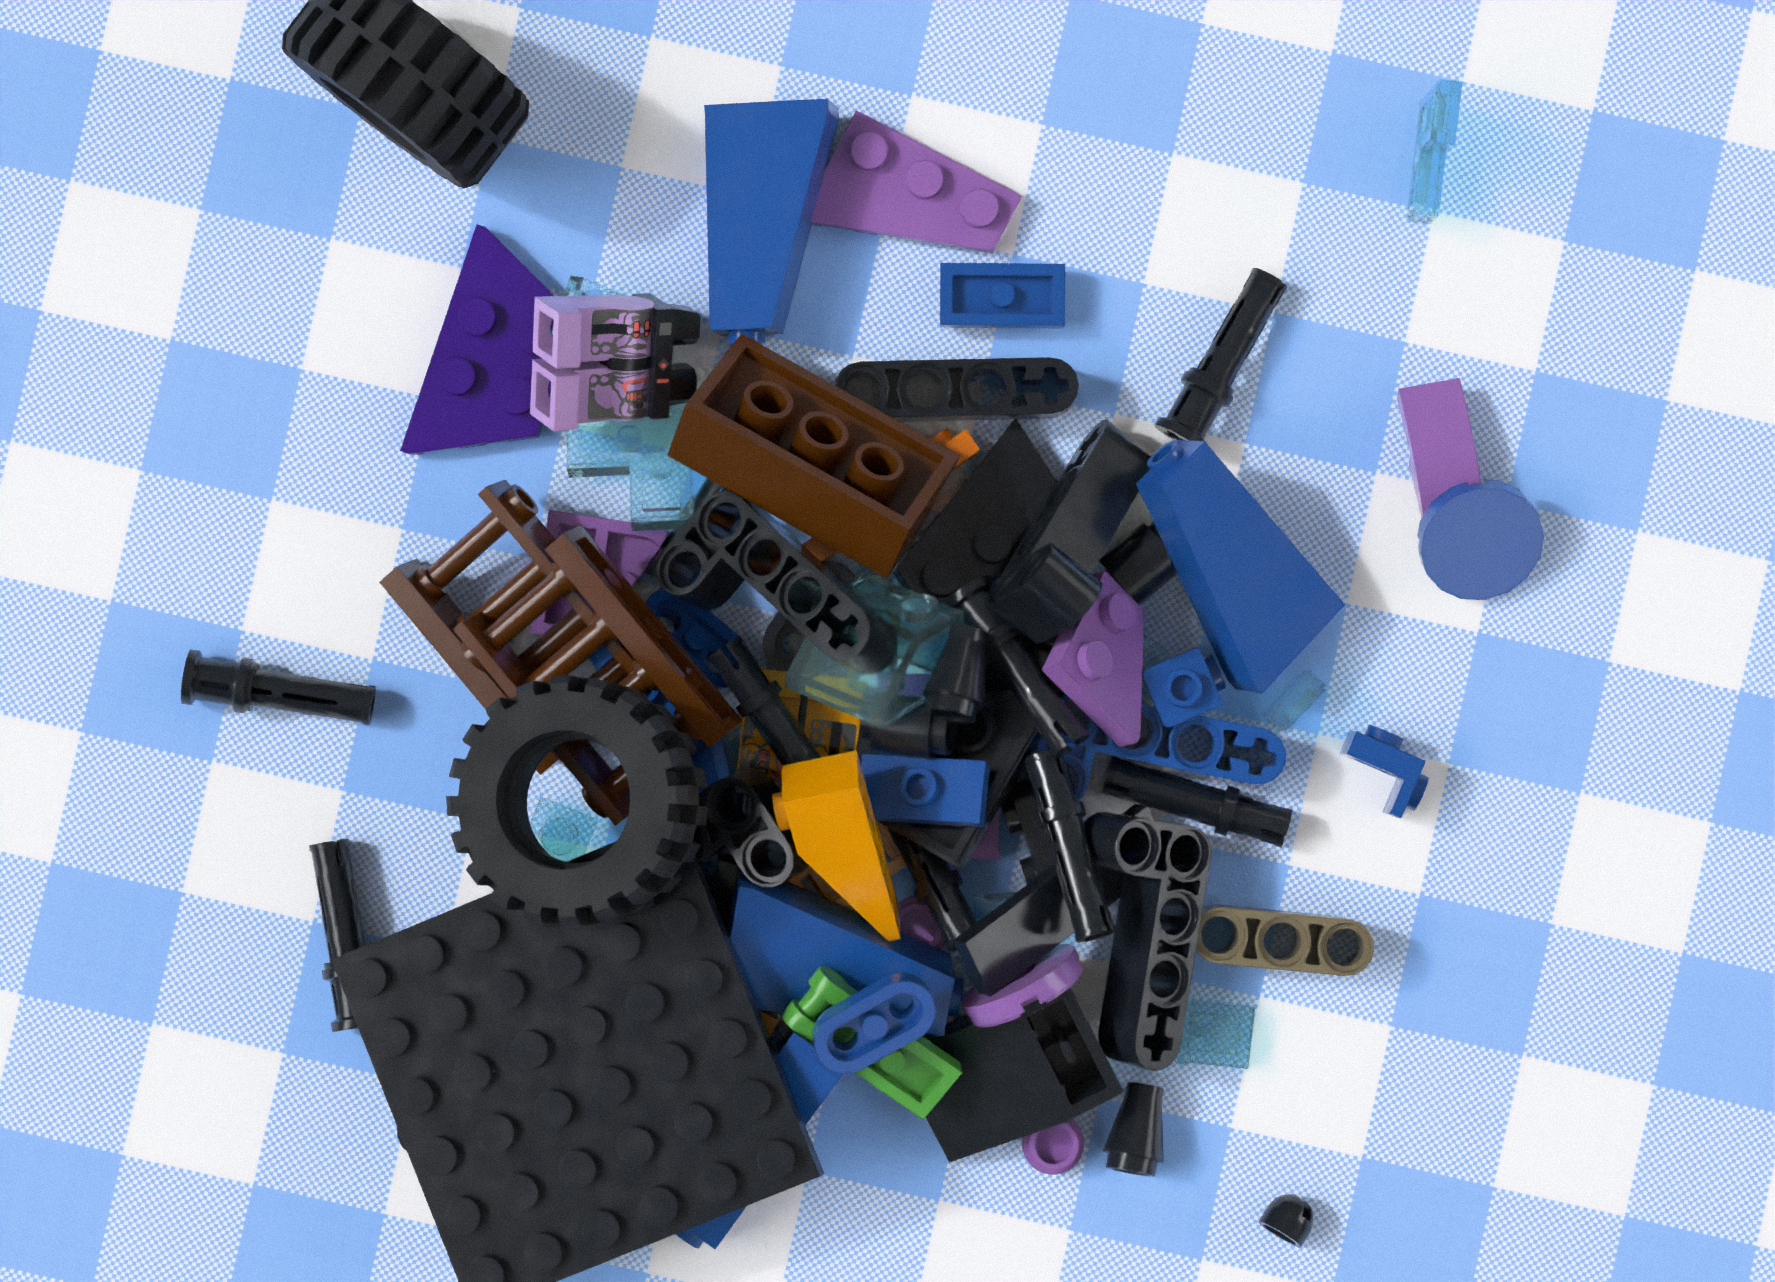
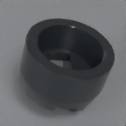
M1284 1194L1275 1197L1267 1205L1258 1223L1283 1241L1302 1248L1312 1229L1313 1210L1299 1196Z

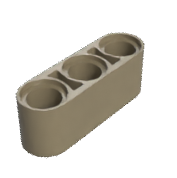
M1216 904L1203 907L1196 952L1205 960L1217 964L1350 976L1363 971L1371 962L1374 953V942L1368 929L1362 924L1342 916ZM1222 916L1229 919L1234 929L1232 942L1223 950H1208L1201 939V931L1205 923L1213 917ZM1276 923H1288L1292 926L1296 935L1294 948L1290 953L1282 957L1269 955L1264 947L1265 933ZM1339 929H1350L1355 934L1358 942L1356 954L1345 963L1333 962L1327 953L1326 945L1328 939Z

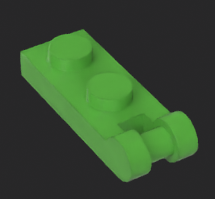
M820 965L808 980L811 988L802 999L794 998L781 1014L784 1022L792 1030L812 1044H814L812 1038L814 1024L830 1004L834 1006L858 992L849 986L841 975L825 965ZM841 1027L834 1033L833 1038L840 1042H846L854 1037L856 1031L851 1027ZM921 1036L855 1073L924 1120L962 1074L961 1063Z

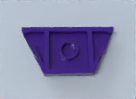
M476 224L400 449L403 453L419 455L424 452L452 448L462 449L483 446L488 443L539 438L543 423L530 414L532 359H542L533 352L535 297L554 295L485 226ZM552 320L551 326H550V330H551V335H552V337H553V324H554V320ZM549 381L548 385L549 397L551 395V381Z

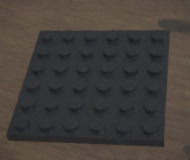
M616 841L567 862L583 863L598 859L610 850ZM697 855L693 862L682 863L677 871L682 879L669 893L660 892L654 897L655 905L639 914L622 916L621 921L602 925L561 926V924L540 923L524 918V914L520 910L505 909L491 899L492 893L331 959L458 1282H557L824 1174Z

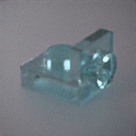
M1188 998L1181 1046L1174 1062L1182 1065L1196 1063L1249 1069L1255 1006Z

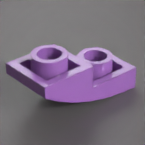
M1460 378L1398 389L1397 402L1410 451L1409 468L1421 518L1431 502L1450 487L1467 482L1468 485L1481 483L1476 449Z

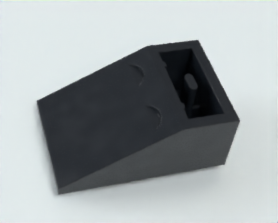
M1071 987L1048 1003L1045 1001L1040 1004L1037 999L1023 1006L1025 1012L1020 1014L1021 1017L1006 1023L980 1028L973 1025L969 1016L965 1014L946 1024L944 1036L930 1034L923 1036L961 1063L962 1074L926 1116L949 1163L1068 1122L1124 1093Z

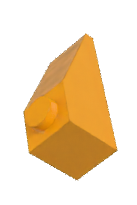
M857 750L781 766L782 792L772 794L779 830H791L797 854L888 942L901 939L898 900Z

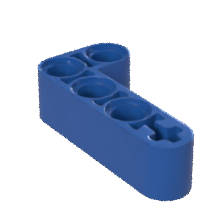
M1066 695L1063 699L1064 702L1071 699ZM1141 704V716L1149 725V737L1137 749L1119 747L1089 717L1086 727L1089 737L1078 747L1068 736L1061 734L1072 750L1064 758L1076 774L1074 791L1077 801L1084 796L1087 790L1095 752L1248 784H1266L1275 780L1282 773L1286 763V749L1282 740L1269 730L1200 715L1167 728L1163 726L1155 706ZM1191 725L1203 728L1210 738L1208 754L1196 762L1186 760L1177 748V740L1180 733ZM1227 730L1233 733L1228 745L1248 748L1254 745L1255 738L1261 739V750L1271 753L1269 765H1258L1255 774L1249 773V762L1242 759L1225 757L1226 769H1218L1216 765L1224 751L1223 731ZM1042 736L1035 747L1034 754L1050 749Z

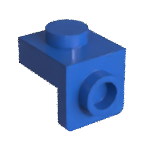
M1199 646L1143 670L1142 678L1164 727H1173L1224 705L1219 691L1226 689V685L1220 669L1211 654L1203 657Z
M1369 724L1365 734L1358 731H1349L1339 754L1396 778L1382 813L1401 819L1406 808L1415 811L1424 795L1429 777L1421 774L1426 761L1400 750L1404 739Z

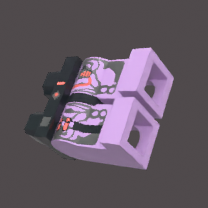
M651 293L632 294V296L535 297L533 352L542 359H532L530 414L554 432L578 429L579 423L606 420L634 421L649 417L652 420L669 418L670 406L687 403L697 390L695 368L687 363H672L673 346L696 344L697 340L700 339L701 317L699 313L688 306L666 304ZM552 320H554L553 337L550 330ZM549 381H551V395H550V397H549V394H548Z

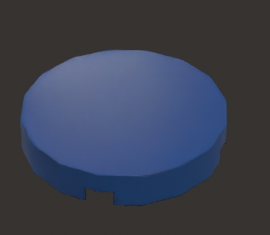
M1483 479L1485 483L1468 485L1467 482L1450 487L1431 502L1419 522L1417 533L1419 539L1418 553L1426 574L1440 590L1459 599L1487 600L1510 592L1528 578L1541 557L1544 533L1536 509L1520 489L1500 480Z

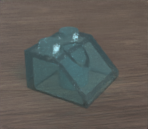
M866 573L854 578L847 586L889 623L895 631L898 645L896 655L891 664L882 672L873 675L861 674L825 655L805 636L785 676V688L883 728L927 701L922 692L947 641L950 626L953 624L964 625V612L938 602L931 595L912 592L888 582L882 576ZM849 625L843 632L850 635L857 642L859 637L854 632L855 627Z

